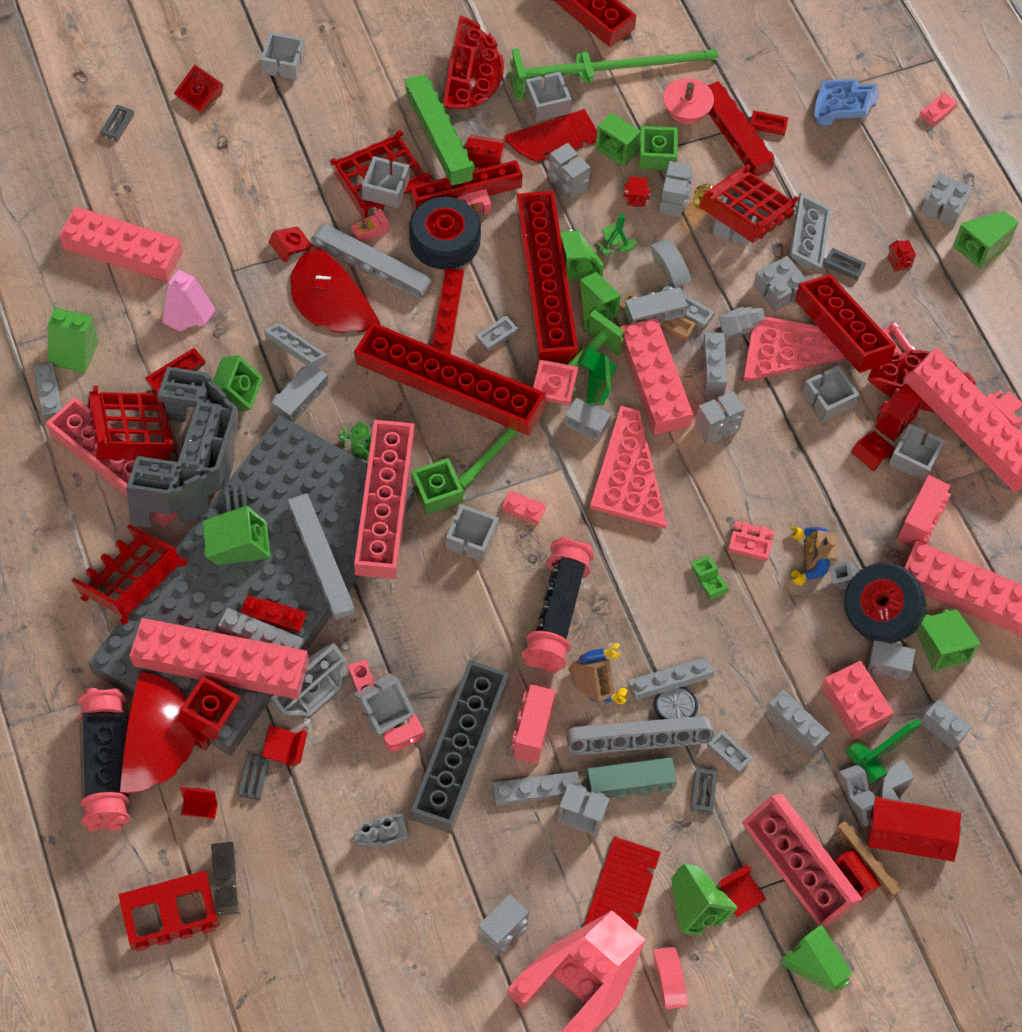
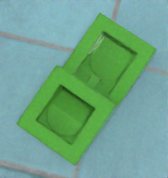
M709 555L691 563V567L700 585L710 600L729 593L728 586L720 577L718 568Z

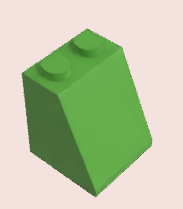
M1005 211L963 222L960 225L953 247L982 269L1010 245L1019 222Z
M55 307L48 322V363L53 362L54 366L86 374L99 342L93 317Z
M248 506L203 521L204 554L207 559L216 565L271 558L267 523Z
M948 609L943 610L933 616L930 614L925 615L923 622H921V625L916 630L932 671L970 662L980 646L979 640L957 609L952 611Z

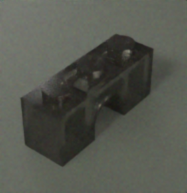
M234 843L211 844L214 899L217 916L239 914Z

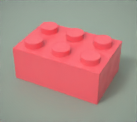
M928 475L904 522L897 539L898 541L912 548L916 541L927 544L951 494L948 493L951 485Z
M861 661L826 677L822 683V691L853 740L890 722L894 712Z
M530 685L529 692H524L522 709L519 711L517 728L514 730L511 750H514L515 759L539 764L554 706L556 690Z

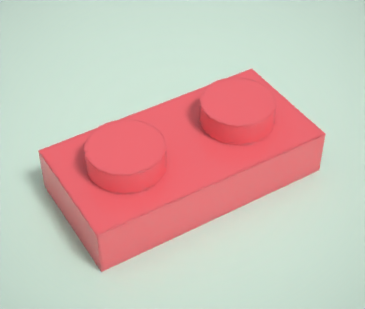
M944 92L925 107L919 116L934 126L955 109L958 102Z
M509 490L501 510L539 525L546 510V504Z

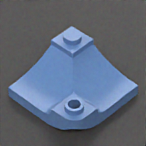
M858 79L822 81L815 104L816 123L827 126L832 125L835 119L867 117L869 109L876 107L879 97L877 84L859 85Z

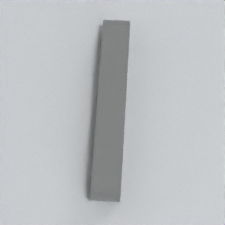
M321 224L311 237L312 243L324 251L417 299H421L432 284L431 279L425 274L330 225Z
M305 493L287 499L290 512L334 620L338 621L355 615L354 605L308 494Z
M704 716L573 727L566 732L568 749L574 755L706 744L712 741L714 737L710 721Z

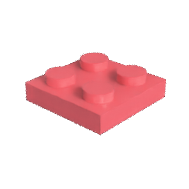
M540 360L533 388L545 392L547 401L570 405L579 369L576 366Z

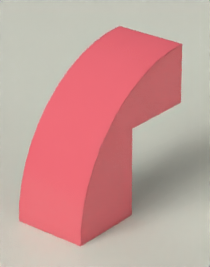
M675 946L653 950L654 967L659 975L661 1001L665 1009L687 1007L686 987Z

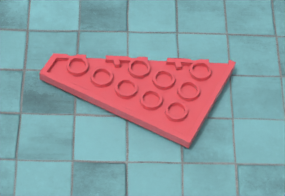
M765 316V320L756 325L757 327L751 331L743 381L845 360L846 358L818 326Z
M620 406L590 509L666 529L667 520L665 519L664 507L660 499V491L655 478L640 411Z

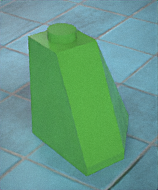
M579 230L560 232L567 279H582L585 275H591L596 272L602 277L603 262Z
M597 272L585 275L580 279L579 283L582 328L584 331L589 330V314L593 310H596L608 320L618 317L621 295Z
M684 863L671 878L679 928L683 934L697 936L704 932L703 928L712 924H715L717 927L725 923L737 910L736 905L699 866Z
M822 925L805 936L794 948V952L789 951L780 962L783 967L831 993L837 988L841 991L849 985L850 982L848 980L852 975V972Z

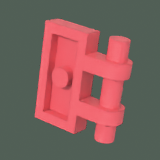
M735 521L734 529L741 530V532L733 531L728 552L768 561L772 540L765 539V537L773 539L775 531L767 529L766 526L761 525V527L750 525V522L744 521L742 523ZM747 532L757 534L759 537L748 535Z

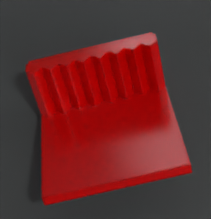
M298 226L272 232L268 241L283 262H288L292 253L308 250L313 247Z
M873 431L859 439L851 453L872 471H876L883 460L893 455L895 448L876 431Z
M269 724L261 757L292 767L297 766L302 760L307 731L301 730L295 733Z
M180 787L183 798L182 816L207 819L216 818L218 799L215 791L203 788Z
M748 865L721 879L717 885L736 905L737 910L734 912L736 917L743 915L767 900L749 874L751 868Z

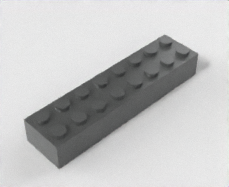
M469 660L411 808V820L452 834L509 681L508 672Z

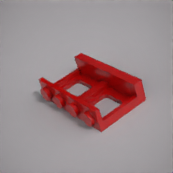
M206 870L118 894L127 937L132 951H145L149 949V946L155 944L166 945L171 943V940L177 938L188 939L195 933H210L215 928L220 927ZM201 892L207 912L206 919L186 925L182 924L176 899L183 895ZM157 904L163 925L162 931L142 937L137 936L132 911L139 907Z

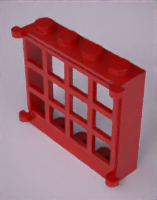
M402 130L397 131L393 137H388L386 140L374 143L365 149L355 151L344 158L342 157L338 160L333 158L330 161L331 166L334 165L335 176L363 219L368 217L369 209L376 207L377 210L381 209L384 211L385 205L362 200L357 193L358 190L362 189V184L353 187L348 178L361 174L362 178L365 179L366 174L364 171H367L370 166L369 164L361 168L359 164L370 159L372 161L373 156L377 157L384 153H387L388 156L383 159L397 162L395 158L402 155L407 163L406 165L410 166V169L416 176L409 179L404 194L409 193V195L410 186L429 182V178H432L430 172L426 174L423 172L401 139V136L404 135ZM397 148L399 152L392 154L391 150ZM355 166L357 170L348 174L344 173V170Z
M747 164L745 168L741 167L706 191L699 208L754 243L759 239L762 240L768 232L771 233L776 226H781L786 219L789 220L795 212L793 208L799 197L795 196L791 200L752 173H748L751 166ZM736 185L740 186L741 188H743V189L746 190L747 192L745 193L744 191H742L741 189H739L738 187H736ZM733 189L742 196L736 199L727 192ZM751 194L754 195L755 197H757L758 199H760L761 202H759L758 200H756L755 198H753V197L750 196V195H751ZM724 195L733 202L727 205L718 198ZM748 199L756 205L750 208L741 201ZM765 204L769 205L770 207H772V208L775 209L776 211L774 212L773 210H771L770 208H768L767 206H765ZM739 205L747 212L742 215L733 207ZM762 208L771 215L765 218L756 210ZM752 214L760 219L761 222L756 224L747 217Z
M93 386V391H89L87 407L90 409L89 416L93 417L92 430H95L94 444H97L96 459L136 460L137 456L160 460L170 459V453L174 452V440H171L172 431L171 427H168L169 416L165 414V404L158 401L160 388H157V394L98 393V386ZM106 410H120L121 416H107ZM125 410H139L140 417H126ZM144 411H157L158 417H145ZM108 421H122L123 429H109ZM127 421L141 422L143 429H128ZM146 422H159L161 430L147 429ZM110 434H125L126 442L111 441ZM130 434H144L145 442H131ZM149 434L162 435L163 442H150Z
M130 524L127 528L134 540L128 546L124 541L117 540L115 546L120 553L113 560L109 555L102 554L101 561L105 568L99 574L93 568H88L86 574L91 581L87 585L76 578L71 580L79 593L82 594L80 597L82 601L86 602L90 598L122 617L119 620L122 624L128 623L129 618L127 616L179 565L184 567L187 564L186 558L183 557L181 559L174 547ZM142 545L149 547L150 549L141 558L134 555ZM154 551L162 554L153 564L145 561ZM129 558L136 561L127 571L120 568ZM142 564L148 569L139 578L132 575ZM115 571L122 574L113 585L106 581ZM127 578L134 581L125 591L117 588ZM101 585L109 588L104 594L97 591ZM113 591L120 595L115 601L108 597Z

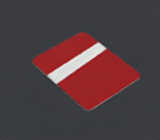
M318 270L313 287L327 289L332 272Z

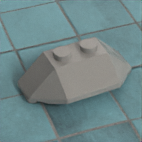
M332 643L309 656V664L298 700L272 694L269 698L282 714L310 716L341 689L344 666L347 659L338 647Z

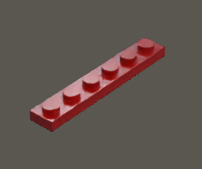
M446 268L432 347L451 354L464 270Z

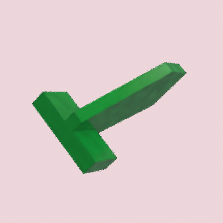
M585 346L577 363L589 371L586 403L590 406L604 405L611 391V379L617 366L605 354L601 355L592 347Z
M916 719L908 723L871 752L862 741L849 746L845 752L856 765L858 764L866 771L868 780L873 784L883 779L888 773L878 760L907 740L921 726L922 722Z

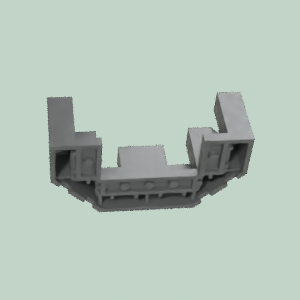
M167 367L158 393V401L165 404V414H168L170 420L185 422L190 407H195V411L178 462L136 457L126 487L131 525L151 528L155 513L171 515L175 512L181 522L185 524L209 512L208 496L227 486L235 461L234 443L238 433V410L235 404L227 399V395L222 389L212 382L211 377L206 372Z

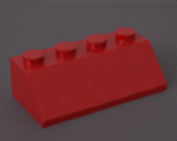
M875 797L866 832L868 847L955 862L960 839L961 812Z

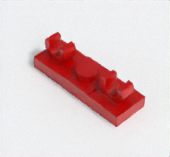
M192 348L145 377V380L157 394L156 390L161 387L167 367L196 371L206 365V362L198 351Z
M249 595L246 596L240 613L261 622L299 633L307 616L306 611Z

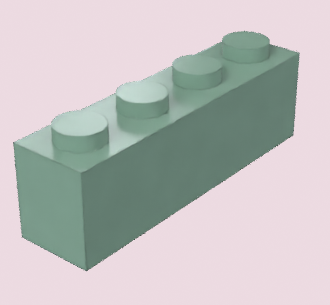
M672 757L588 768L586 775L590 793L598 791L605 794L608 798L618 797L619 799L627 798L633 794L645 796L656 791L667 793L675 789L677 783Z

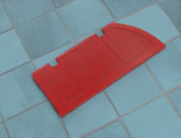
M582 109L507 134L504 138L516 152L537 163L546 160L545 155L549 154L550 156L551 152L567 143L574 150L582 148L583 142H586L587 145L596 143L597 129L586 110Z
M614 836L585 925L613 911L636 931L639 919L634 918L633 915L634 912L642 913L654 876L647 871L648 868L656 869L661 852Z

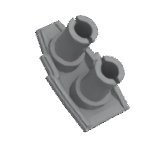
M740 307L719 316L724 338L749 333V330L756 328V325L765 320L763 308Z
M403 813L373 819V822H363L360 824L359 830L354 833L356 845L369 846V848L377 846L382 848L409 838Z

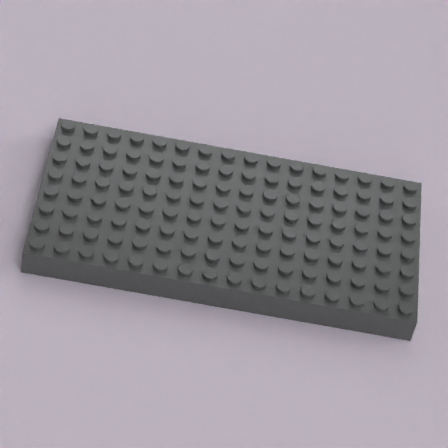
M279 415L227 482L228 488H233L232 486L234 485L241 487L242 484H245L247 506L267 523L271 558L216 565L206 558L204 554L205 539L202 535V530L204 529L203 521L227 513L225 490L222 489L209 505V512L199 518L176 548L180 558H186L187 564L184 567L179 565L127 616L129 618L127 624L118 623L88 662L91 672L131 697L134 696L140 672L150 673L162 677L175 687H178L188 699L200 680L133 666L130 653L141 619L146 618L235 636L219 629L218 624L227 608L240 613L247 595L306 611L307 616L300 633L277 626L274 627L303 638L304 643L300 650L307 651L331 618L332 613L290 512L287 499L305 493L308 494L349 593L360 577L355 575L354 562L368 464ZM409 486L405 513L414 502V489ZM238 492L239 508L243 507L242 493ZM230 493L231 511L235 510L233 493ZM218 684L240 696L237 709L218 739L214 741L209 738V743L231 756L270 703L271 699L269 697L271 694Z

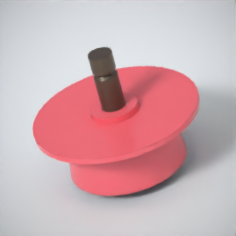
M682 78L673 81L666 87L663 94V102L675 121L682 124H693L710 112L713 107L714 96L710 88L703 82L691 78Z

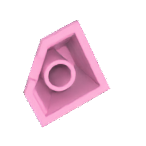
M178 270L168 283L162 323L179 332L187 330V327L207 325L216 312L215 307L197 279Z

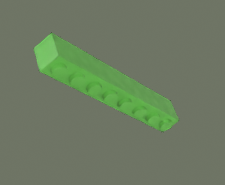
M425 74L405 79L406 95L451 186L472 181V172H475L474 164L472 161H469L468 152L466 149H463L461 138H457L455 126H451L450 117L448 114H445L444 105L439 102V96L437 91L434 92L432 81H429Z

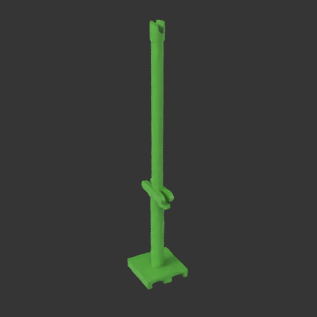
M519 48L511 51L513 58L510 59L511 70L508 73L515 100L518 101L523 100L526 79L539 76L543 78L545 75L560 72L562 76L578 74L584 83L591 84L594 78V71L703 60L712 61L717 60L718 52L716 49L702 52L591 63L588 52L584 51L582 55L577 54L576 63L524 68Z
M593 310L589 314L588 334L593 339L586 346H590L597 351L604 345L616 355H619L623 351V348L620 346L624 343V339L621 336L625 331L596 310ZM584 348L574 357V359L568 365L578 367V369L582 367L577 362ZM508 428L467 472H464L458 479L463 490L471 484L474 478L518 431Z

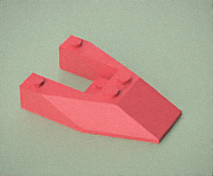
M610 911L548 947L509 986L507 996L525 1010L554 977L585 1004L561 1032H596L619 1006L646 939L617 914Z

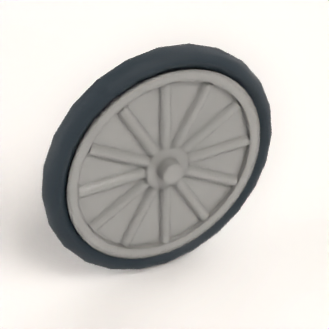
M679 687L657 694L654 699V709L661 720L695 717L698 710V701L689 689Z

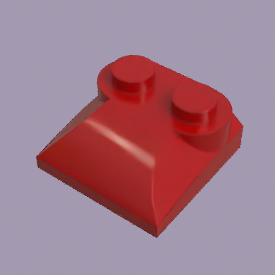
M194 64L173 94L202 113L213 99H217L222 95L224 85Z

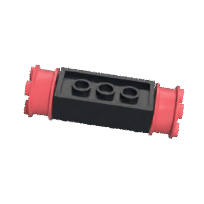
M560 537L559 540L551 543L550 550L552 554L546 561L551 574L548 581L549 587L543 600L545 603L539 615L540 622L535 631L527 634L526 641L528 645L522 651V657L526 665L539 667L551 673H557L558 670L564 669L567 666L565 657L566 653L571 650V644L566 638L582 578L590 574L589 563L594 559V552L590 544L571 540L568 537Z
M90 688L78 698V704L81 706V713L78 716L80 722L81 806L84 808V816L81 818V823L87 827L88 831H97L99 829L118 831L122 829L123 825L130 822V815L127 813V805L130 803L129 794L120 793L127 734L126 712L123 711L126 697L120 692V689L116 688L109 690Z

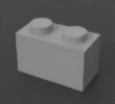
M576 398L565 415L564 425L599 442L610 425L611 414L605 409L590 406L586 403V400Z
M874 640L870 649L867 671H872L876 675H889L897 680H908L912 672L915 649Z
M939 699L925 713L921 720L923 726L952 750L958 746L971 729L967 722Z

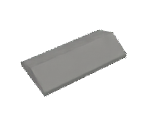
M803 193L799 194L790 256L801 267L821 270L824 261L831 208Z

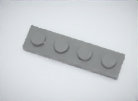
M281 323L264 330L266 338L311 369L327 362V354Z
M230 608L226 609L218 624L219 629L241 638L301 649L304 643V639Z
M707 657L630 679L628 680V686L635 700H640L713 678L714 671Z
M576 771L494 782L492 787L495 806L563 797L569 783L572 785L579 784L578 773Z

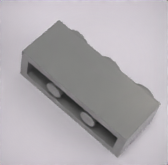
M680 287L669 288L662 292H653L645 296L632 297L626 300L624 312L629 324L657 318L660 323L685 317L688 305Z
M705 332L702 344L705 394H724L727 385L724 333Z
M307 365L302 367L298 371L297 376L287 382L284 390L280 394H276L272 399L273 413L294 422L328 386V375L317 367L312 369Z
M782 690L769 702L765 713L811 756L826 743L830 733L786 691Z

